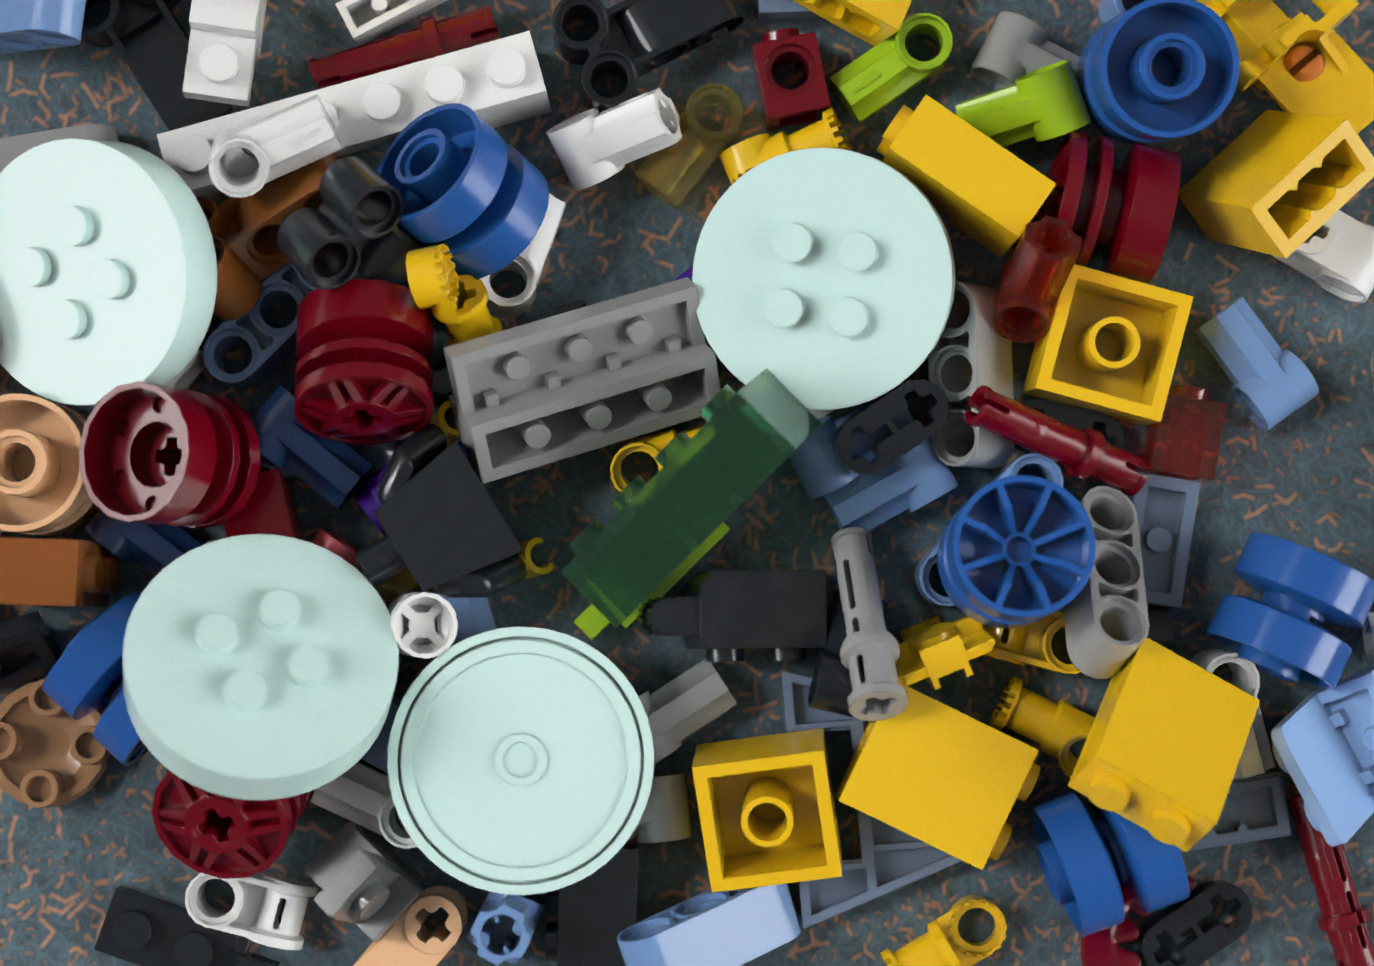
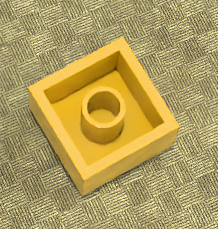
M1068 262L1053 274L1022 393L1052 402L1105 413L1114 419L1140 426L1161 422L1194 297Z
M824 728L696 744L692 771L712 893L842 877V849Z

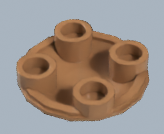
M45 679L27 683L7 695L0 704V788L18 802L35 808L66 805L88 793L106 771L110 752L92 736L98 720L104 712L102 707L81 719L74 720L42 690Z

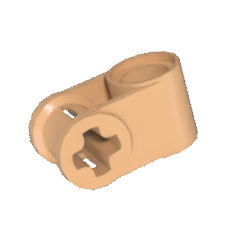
M434 885L427 887L380 940L370 944L353 966H436L456 944L467 923L468 908L465 899L459 891L450 886ZM439 907L445 909L449 914L445 922L446 927L439 925L433 931L429 930L424 925L428 916L427 912L434 913Z

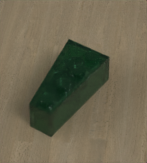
M767 368L736 393L728 385L720 390L699 412L707 423L692 438L682 430L654 458L663 468L648 483L638 475L611 502L619 513L605 527L595 519L568 546L577 556L561 573L615 628L822 424Z

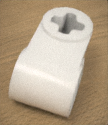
M1340 210L1331 216L1287 258L1274 256L1282 263L1315 280L1323 289L1349 302L1366 303L1374 288V227L1360 222Z
M261 871L248 878L221 879L228 882L235 894V902L232 909L224 911L212 908L204 896V887L207 881L221 878L200 873L190 882L185 893V906L188 914L197 924L206 928L243 936L251 941L273 948L291 951L302 950L304 938L300 935V930L309 897L317 895L318 884L310 880L270 871ZM286 899L281 922H279L278 919L281 912L283 900Z

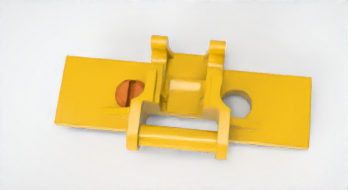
M1195 0L1217 13L1230 29L1239 54L1240 69L1237 88L1241 92L1254 84L1261 93L1266 91L1285 112L1347 119L1357 134L1374 120V73L1333 30L1360 5L1357 0H1311L1325 15L1317 22L1302 12L1298 13L1293 19L1288 18L1272 0Z

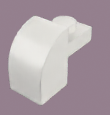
M192 0L189 15L191 30L182 89L184 98L249 107L256 56L260 57L267 0Z

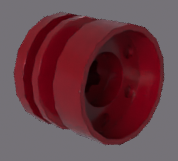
M1079 131L1067 133L1046 175L1056 185L1038 210L1037 224L1040 231L1038 259L1043 263L1057 265L1070 238L1069 263L1085 267L1096 244L1103 245V272L1148 284L1153 279L1161 263L1175 215L1181 176L1180 154L1172 150L1135 143L1125 157L1121 169H1115L1114 146L1111 138L1100 136L1094 145L1088 163H1086L1088 135Z
M351 279L345 285L334 290L318 288L309 292L298 305L296 357L299 359V362L296 364L294 416L306 430L321 438L345 444L359 445L396 442L410 437L419 429H423L431 421L433 412V369L429 365L433 352V313L431 308L420 309L415 303L409 288L384 280Z
M141 381L116 386L102 397L86 420L79 446L80 475L90 500L109 517L129 523L152 525L165 523L175 527L187 526L198 529L225 524L242 511L256 488L261 466L259 435L249 414L230 398L188 389L180 390Z
M167 770L166 775L155 789L151 813L157 835L171 854L197 872L217 878H248L270 868L284 851L289 841V836L295 830L297 820L304 812L314 790L283 799L243 800L210 793L193 786L170 770Z

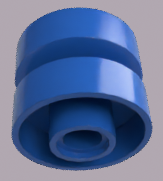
M1146 0L1110 19L1093 33L1082 50L1076 77L1089 111L1091 122L1101 132L1125 144L1153 145L1196 133L1210 125L1224 112L1237 87L1240 69L1239 54L1235 39L1226 23L1206 5L1195 0Z
M449 103L437 106L413 120L391 143L377 169V172L395 186L403 197L404 209L402 217L396 226L411 239L420 242L423 248L440 244L448 246L449 252L452 254L451 261L456 266L457 275H472L476 279L486 277L506 267L533 240L542 225L548 208L549 188L543 173L513 146L505 143L502 136L476 112L463 104Z
M1015 475L1004 477L987 484L977 491L946 525L938 547L939 576L951 601L973 620L996 628L1023 627L1039 621L1064 607L1081 592L1093 569L1096 552L1095 536L1091 521L1082 505L1060 485L1036 476Z
M1250 533L1233 570V574L1246 586L1262 594V597L1259 601L1242 595L1223 594L1206 631V635L1219 644L1237 652L1238 658L1253 662L1258 670L1291 683H1297L1298 680H1302L1322 688L1335 690L1352 649L1340 637L1314 623L1323 624L1326 621L1343 627H1363L1374 602V580L1356 569L1310 548L1268 534Z
M136 590L126 595L109 609L97 615L81 629L65 648L62 656L53 666L42 685V690L74 720L81 719L95 712L109 701L110 704L98 720L92 736L124 766L133 764L149 751L132 724L127 711L123 688L124 636L132 610L142 594L141 590Z
M1073 792L1031 807L1032 823L1038 840L1035 848L1044 877L1057 904L1064 907L1071 923L1081 937L1089 936L1125 921L1124 900L1120 887L1122 883H1124L1135 903L1145 913L1156 911L1189 898V881L1178 847L1158 841L1146 829L1115 812L1101 809L1096 805L1095 810L1098 821L1094 822L1086 806Z

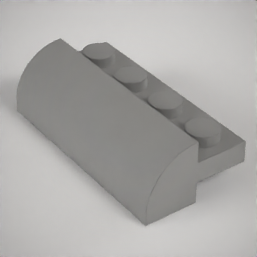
M688 277L444 347L453 395L448 396L452 414L465 453L481 483H488L723 410L716 356L705 344L704 332L696 313V309L700 304L697 285Z

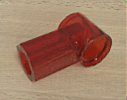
M1045 215L1040 221L1027 223L1011 260L1007 261L1001 268L992 325L995 331L1003 338L1013 342L1029 343L1044 338L1049 332L1052 310L1081 250L1082 238L1071 230L1068 221Z

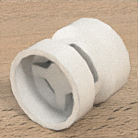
M427 592L401 594L387 606L391 616L392 633L398 643V650L401 655L424 659L436 657L449 649L456 638L458 629L456 612L451 604L438 594Z

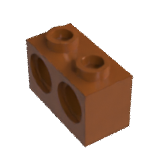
M0 537V604L108 607V594L115 595L117 592L120 577L118 558L110 556V551L98 542L78 539Z

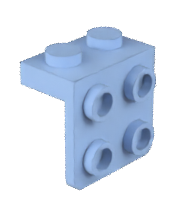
M1374 667L1339 680L1335 690L1321 687L1311 692L1271 730L1273 753L1277 763L1283 771L1292 777L1304 800V809L1310 824L1314 829L1322 833L1324 839L1331 847L1347 843L1374 812Z

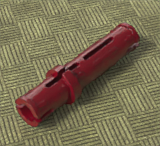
M485 4L481 8L436 21L434 16L421 19L422 26L318 59H309V68L314 83L318 82L319 85L316 86V89H322L500 39L489 4Z
M986 385L977 388L968 401V407L979 410L978 414L970 410L965 412V422L968 425L979 427L1064 465L1067 474L1075 478L1091 477L1120 490L1128 496L1137 494L1147 481L1148 476L1133 471L1135 468L1144 472L1149 471L1150 464L1147 458L1132 454L1106 442L1104 435L1091 427L1079 430L997 393Z
M1300 793L1287 797L1286 801L1296 825L1300 845L1318 899L1317 902L1321 912L1316 917L1318 925L1322 932H1327L1337 962L1336 965L1374 966V949L1366 923L1371 920L1368 906L1360 903L1343 844L1331 847L1324 839L1322 833L1314 829L1306 816L1304 800Z

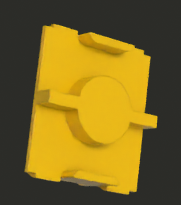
M939 615L900 630L903 642L899 644L900 657L895 662L898 682L908 686L926 679L937 690L941 688L938 678L962 670L969 677L973 675L969 660L991 652L995 639L983 629L981 623L969 616L953 622L942 623Z

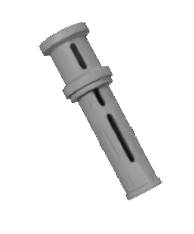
M848 527L839 530L831 538L847 635L840 648V658L844 667L849 669L852 692L848 696V710L854 718L860 720H885L902 713L908 706L907 691L898 683L895 662L900 657L899 643L886 630L880 586L872 547V534L870 532L867 533L866 529L862 527Z

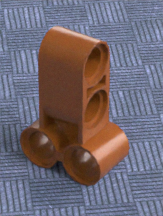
M332 153L265 183L262 189L251 196L243 198L231 197L220 205L212 198L206 196L196 198L208 221L215 247L217 292L213 313L219 319L229 321L244 316L258 302L263 291L262 280L290 263L278 249L276 240L278 229L284 219L292 212L304 207H314L316 209L320 207L323 203L319 191L321 178L330 165L341 159L336 153Z

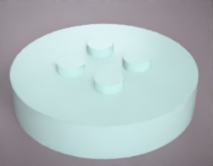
M55 140L38 145L18 156L0 173V364L13 378L34 393L52 401L71 405H94L119 385L136 381L167 385L177 377L197 353L205 338L211 322L217 292V262L213 237L204 212L191 189L168 164L157 156L134 145L116 141Z
M809 148L787 152L755 166L742 175L727 189L710 212L696 246L692 282L697 285L700 304L696 309L701 328L711 348L726 368L742 383L771 400L788 406L813 410L841 409L871 401L892 390L915 372L935 348L946 327L952 309L956 280L953 250L946 227L934 205L924 192L906 175L876 158L837 148Z
M247 534L222 538L192 549L175 559L149 583L135 604L127 623L123 643V688L127 711L136 732L151 754L168 770L193 786L210 793L243 800H273L297 796L335 780L355 765L371 748L382 730L391 706L398 672V643L392 633L391 616L379 593L363 574L342 557L321 546L294 537L273 534Z
M537 627L498 628L479 633L453 645L436 657L412 683L398 708L392 725L388 745V779L394 805L407 833L417 847L440 869L459 881L489 892L507 895L539 894L564 888L593 874L605 865L630 838L642 817L651 791L654 773L653 738L644 707L634 688L624 674L598 650L570 635L550 629Z

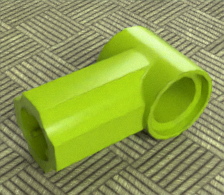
M917 13L910 16L902 23L898 32L881 41L829 78V83L837 97L859 125L923 80L936 76L944 68L953 47V35L949 25L941 17L931 13ZM915 34H926L936 41L939 54L929 61L916 60L908 54L905 41Z
M1070 59L1031 71L1017 78L1014 84L964 100L955 106L958 117L1002 147L1035 137L1036 141L1049 140L1077 130L1091 122V117Z

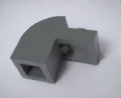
M349 821L304 870L322 888L321 892L313 900L332 919L355 923L373 942H378L423 892V887L414 873L373 831Z

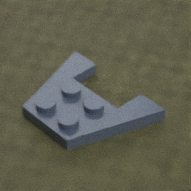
M781 670L786 733L824 728V732L849 730L852 757L869 721L808 707L811 677ZM856 809L860 857L842 858V877L798 882L802 929L959 863L962 860Z

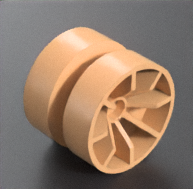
M17 393L0 396V530L38 536L59 535L83 525L97 512L99 508L90 500L80 475L79 446L84 424L88 417L72 408L30 394Z

